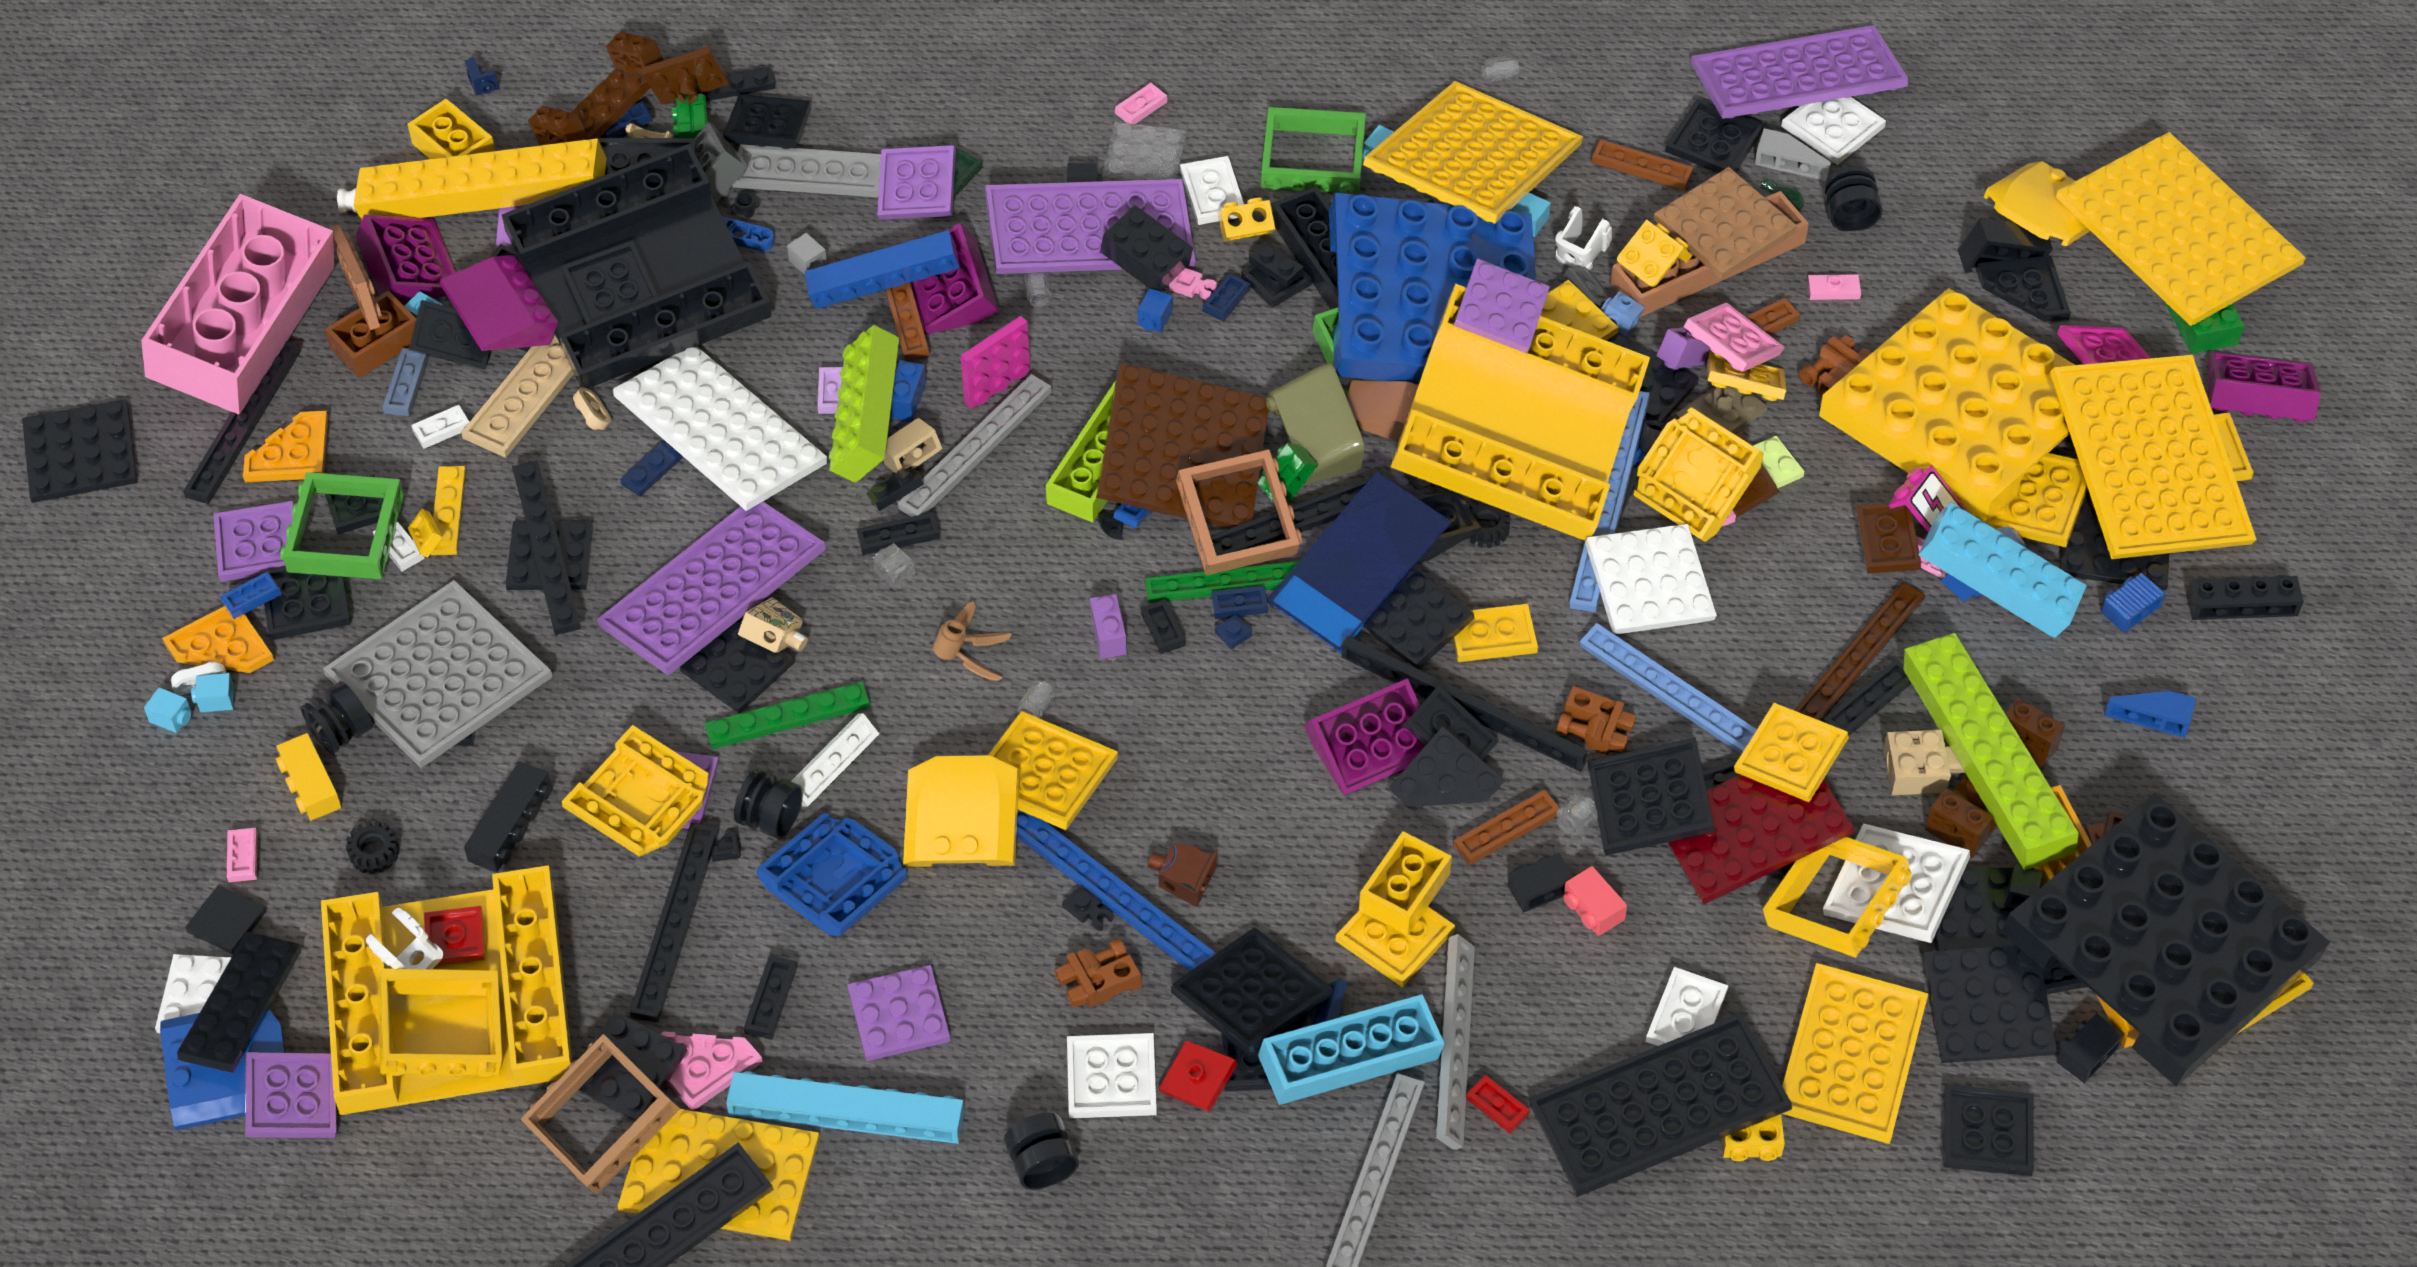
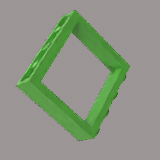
M1268 107L1261 188H1272L1273 190L1287 189L1301 192L1317 186L1321 193L1360 194L1366 113ZM1274 130L1357 135L1353 173L1270 167Z
M306 472L304 482H301L299 485L298 503H295L293 506L292 524H289L287 527L286 546L281 548L280 557L281 560H284L287 572L382 579L404 498L400 479ZM315 493L384 498L369 556L299 551Z

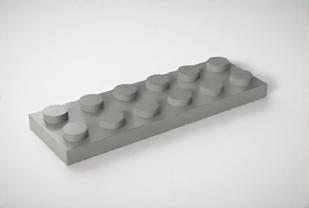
M739 145L738 153L743 158L747 168L743 177L740 180H736L732 185L734 188L877 198L879 196L881 154Z

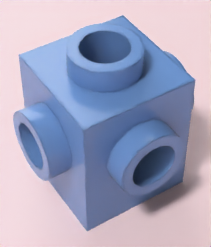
M1619 291L1614 298L1609 297L1605 301L1601 310L1618 326V333L1626 337L1638 323L1645 307Z

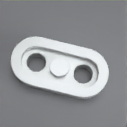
M208 662L197 667L179 670L171 678L173 691L178 695L191 693L192 687H196V676L224 674L226 670L223 664Z

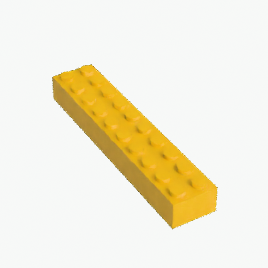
M597 138L365 167L359 170L353 206L361 221L364 214L425 218L523 206L605 176L607 158Z

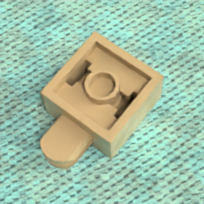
M1942 730L1887 732L1883 752L1891 795L1942 793L1948 788L1951 777L1950 773H1965L1950 746L1945 747Z

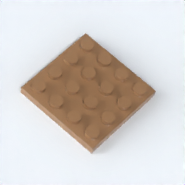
M1730 167L1654 213V220L1669 230V234L1674 238L1678 237L1688 245L1687 250L1721 280L1796 233L1797 229L1795 223Z

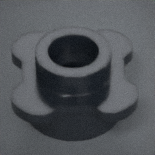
M739 194L735 198V205L731 206V212L750 218L754 215V210L760 206V202L758 199H754L751 194Z

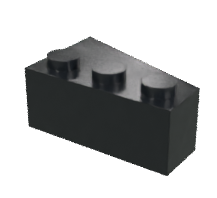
M1979 218L1959 247L1958 253L1964 272L1967 273L1972 272V268H1977L1978 263L2049 256L2053 248L2050 239H2042L2016 223Z

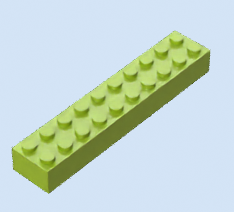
M1952 633L1906 648L1904 654V671L1939 730H1942L1945 740L1989 813L1994 817L1995 823L2022 868L2027 870L2076 854L2079 832L1957 635Z

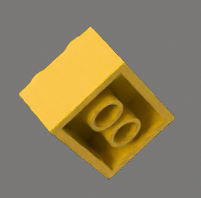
M444 99L408 123L412 144L429 159L495 151L493 137L448 99Z
M1402 831L1361 890L1359 911L1409 935L1449 877L1452 856Z

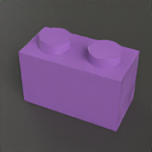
M1685 327L1671 328L1666 332L1657 357L1664 360V364L1671 369L1692 368V366L1704 365L1710 347L1703 341L1694 338Z
M1117 595L1090 598L1091 620L1100 659L1127 655L1126 634Z

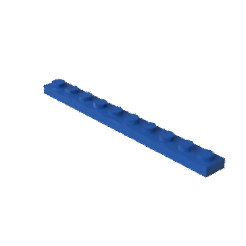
M1018 810L1016 837L1076 884L1088 889L1102 900L1103 905L1188 971L1193 970L1216 954L1047 822Z

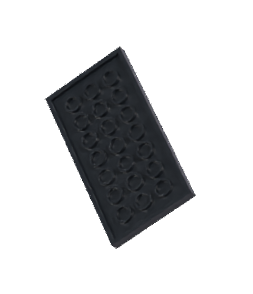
M1741 1013L1529 1098V1105L1576 1197L1792 1110V1103Z

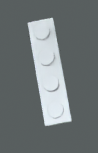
M864 713L857 714L791 781L803 788V807L809 806L879 735Z

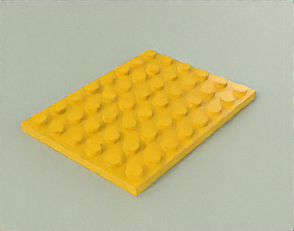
M1454 81L1366 155L1363 165L1371 168L1376 173H1382L1393 178L1396 182L1407 184L1419 192L1434 196L1441 202L1454 206H1466L1484 221L1496 223L1506 211L1512 209L1581 145L1583 136Z
M2170 132L2058 190L2056 198L2190 326L2303 265L2306 258Z
M2193 355L2054 367L2050 371L2111 559L2250 545L2257 540Z

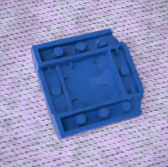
M823 813L757 868V876L768 891L828 935L841 936L907 879V871L905 868H902L896 849L860 823L850 818H844L843 821L832 819L830 814Z
M270 1010L265 1015L234 1073L178 1060L177 1051L199 1013L160 1022L169 1105L176 1130L245 1116L246 1052L286 1053L282 1026Z

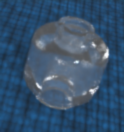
M1579 794L1572 795L1558 808L1556 814L1557 824L1568 835H1583L1598 818L1594 801L1589 797Z

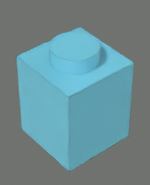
M229 673L196 676V687H192L191 696L193 703H197L200 712L233 710L234 685Z
M162 688L156 690L144 707L150 723L175 733L182 726L188 724L192 713L187 698Z

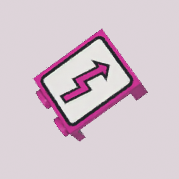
M1932 465L1921 469L1917 467L1910 471L1907 475L1908 479L1894 492L1895 496L1888 504L1891 509L1906 505L1927 531L1923 538L1924 540L1936 516L1949 502L1967 511Z

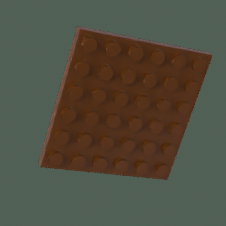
M1120 362L1096 498L1188 519L1176 483L1178 471L1263 451L1269 411L1266 405L1267 397ZM1260 466L1193 482L1206 524L1230 529L1253 520Z

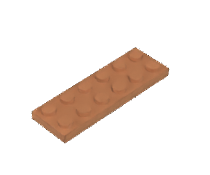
M340 225L329 227L330 230H333V241L343 273L370 330L379 328L378 318L382 317L381 311L373 295L375 292L372 282L368 278L366 270H364L353 242L350 240L348 232H342Z

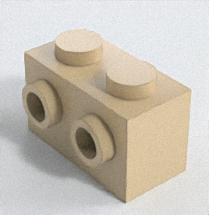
M917 418L887 439L883 462L889 469L897 473L910 466L913 469L943 448L935 429Z

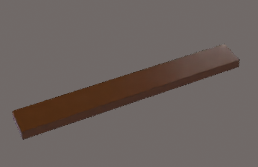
M1902 582L1794 711L1822 721L1924 601L1925 594Z

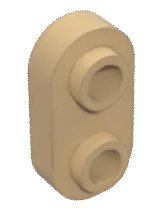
M580 387L573 396L575 406L581 411L586 419V424L590 428L605 430L611 422L609 413L594 392Z

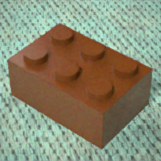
M389 291L375 298L382 317L378 318L379 328L369 329L360 308L325 328L330 349L358 378L401 353L402 348L408 349L410 346L416 318Z

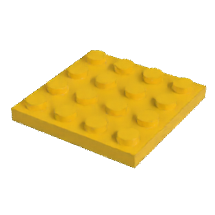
M2051 453L2045 455L2022 476L2018 495L1986 524L1994 529L2012 527L2022 538L2067 547L2088 488L2079 460Z
M1023 711L1019 713L988 754L1019 770L1018 810L1064 830H1067L1118 759V751Z

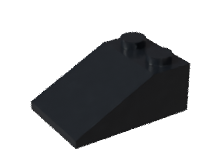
M1452 490L1387 508L1383 530L1405 568L1433 559L1481 529L1463 496Z

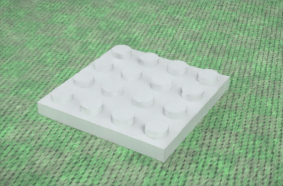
M1688 524L1587 537L1585 544L1614 635L1715 620L1717 615Z
M1863 824L1857 835V841L1907 857L1912 872L1909 884L1903 887L1896 903L1888 909L1882 924L1876 927V929L1931 943L1970 859V850ZM1846 860L1823 907L1824 915L1856 923L1888 877V874Z

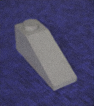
M1764 128L1757 149L1755 165L1826 181L1831 162L1791 135Z

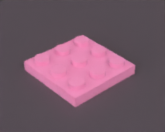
M1727 302L1688 318L1684 325L1694 338L1703 341L1710 347L1712 352L1721 355L1730 362L1733 368L1742 372L1779 356L1784 349L1782 344Z

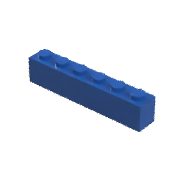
M947 230L804 272L808 296L815 308H821L853 300L864 295L874 294L892 287H899L903 284L923 280L941 273H948L959 269L960 264L956 244L950 231Z

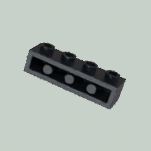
M2285 575L2276 577L2252 576L2248 578L2192 579L2186 593L2192 620L2293 617L2299 615L2304 602L2298 577Z
M520 761L517 763L464 846L468 862L498 873L502 865L509 861L512 849L516 843L521 842L529 822L535 820L543 800H547L552 792V785L547 771Z

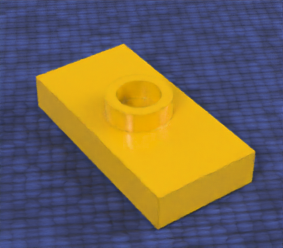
M422 508L409 525L408 531L419 553L428 558L442 539V535L431 513Z

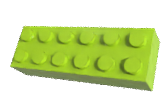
M875 325L866 332H862L852 344H848L842 354L844 362L840 372L841 385L837 393L839 400L838 408L835 411L836 423L832 433L833 446L829 454L831 459L829 471L852 482L859 481L885 459L899 337Z
M1116 380L1046 484L1048 505L1094 523L1098 513L1101 512L1108 501L1096 498Z

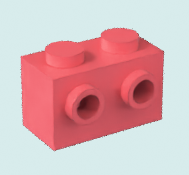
M1593 866L1565 883L1564 901L1571 910H1575L1580 915L1585 927L1589 930L1592 929L1598 937L1625 920L1627 904Z

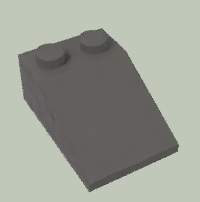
M708 122L695 137L696 157L710 182L711 196L715 204H717L720 199L727 196L730 187L735 181L743 177L747 165L741 155L713 124Z

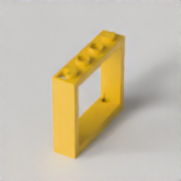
M1848 837L1834 842L1794 863L1763 908L1767 925L1778 931L1856 958L1861 949L1867 946L1870 936L1876 927L1882 924L1888 909L1896 903L1903 887L1909 884L1912 872L1908 859L1905 856ZM1829 855L1888 874V877L1849 934L1789 914Z
M380 969L378 979L380 1074H390L392 1076L403 1074H419L421 1076L444 1074L453 1077L461 1075L489 1077L499 1074L502 1062L498 971ZM388 994L486 996L489 1055L390 1054Z

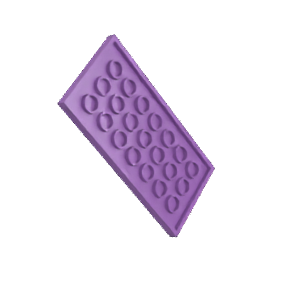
M1875 25L1691 56V65L1722 119L1757 114L1770 110H1780L1793 106H1803L1816 102H1826L1839 98H1850L1851 96L1873 94L1880 91L1896 90L1908 87L1909 80Z
M1182 179L985 186L996 274L1124 270L1103 255L1100 249L1103 235L1134 205L1193 247ZM1194 248L1190 260V265L1188 267L1195 266L1196 261Z
M761 502L747 511L740 506L597 619L598 625L669 676L744 616L747 611L754 608L825 551V543L765 502Z

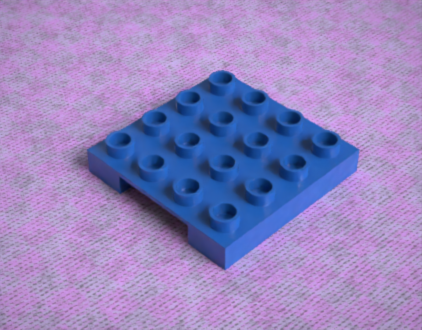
M1335 193L1329 209L1330 251L1336 252L1339 320L1333 333L1334 367L1337 376L1380 381H1407L1419 384L1455 284L1467 287L1477 259L1536 281L1532 214L1506 211L1496 223L1484 221L1475 212L1462 205L1454 206L1415 200Z

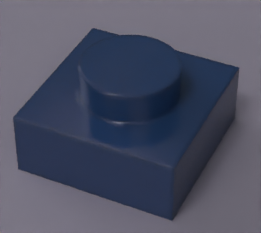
M1236 614L1215 627V633L1230 649L1235 648L1252 637V630Z

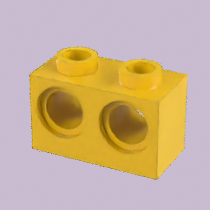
M1254 198L1248 200V204L1238 206V202L1224 204L1223 209H1220L1218 212L1223 241L1272 233L1275 230L1270 200L1262 201V198ZM1260 211L1264 216V221L1256 222L1252 217V212ZM1228 216H1237L1240 220V225L1237 227L1231 226L1228 222Z
M1781 1114L1721 1138L1723 1158H1731L1733 1161H1744L1748 1157H1760L1764 1161H1771L1777 1157H1782L1785 1143ZM1762 1136H1768V1137H1770L1772 1140L1767 1141V1140H1764V1139L1761 1138V1137H1762ZM1732 1137H1740L1743 1141H1736Z

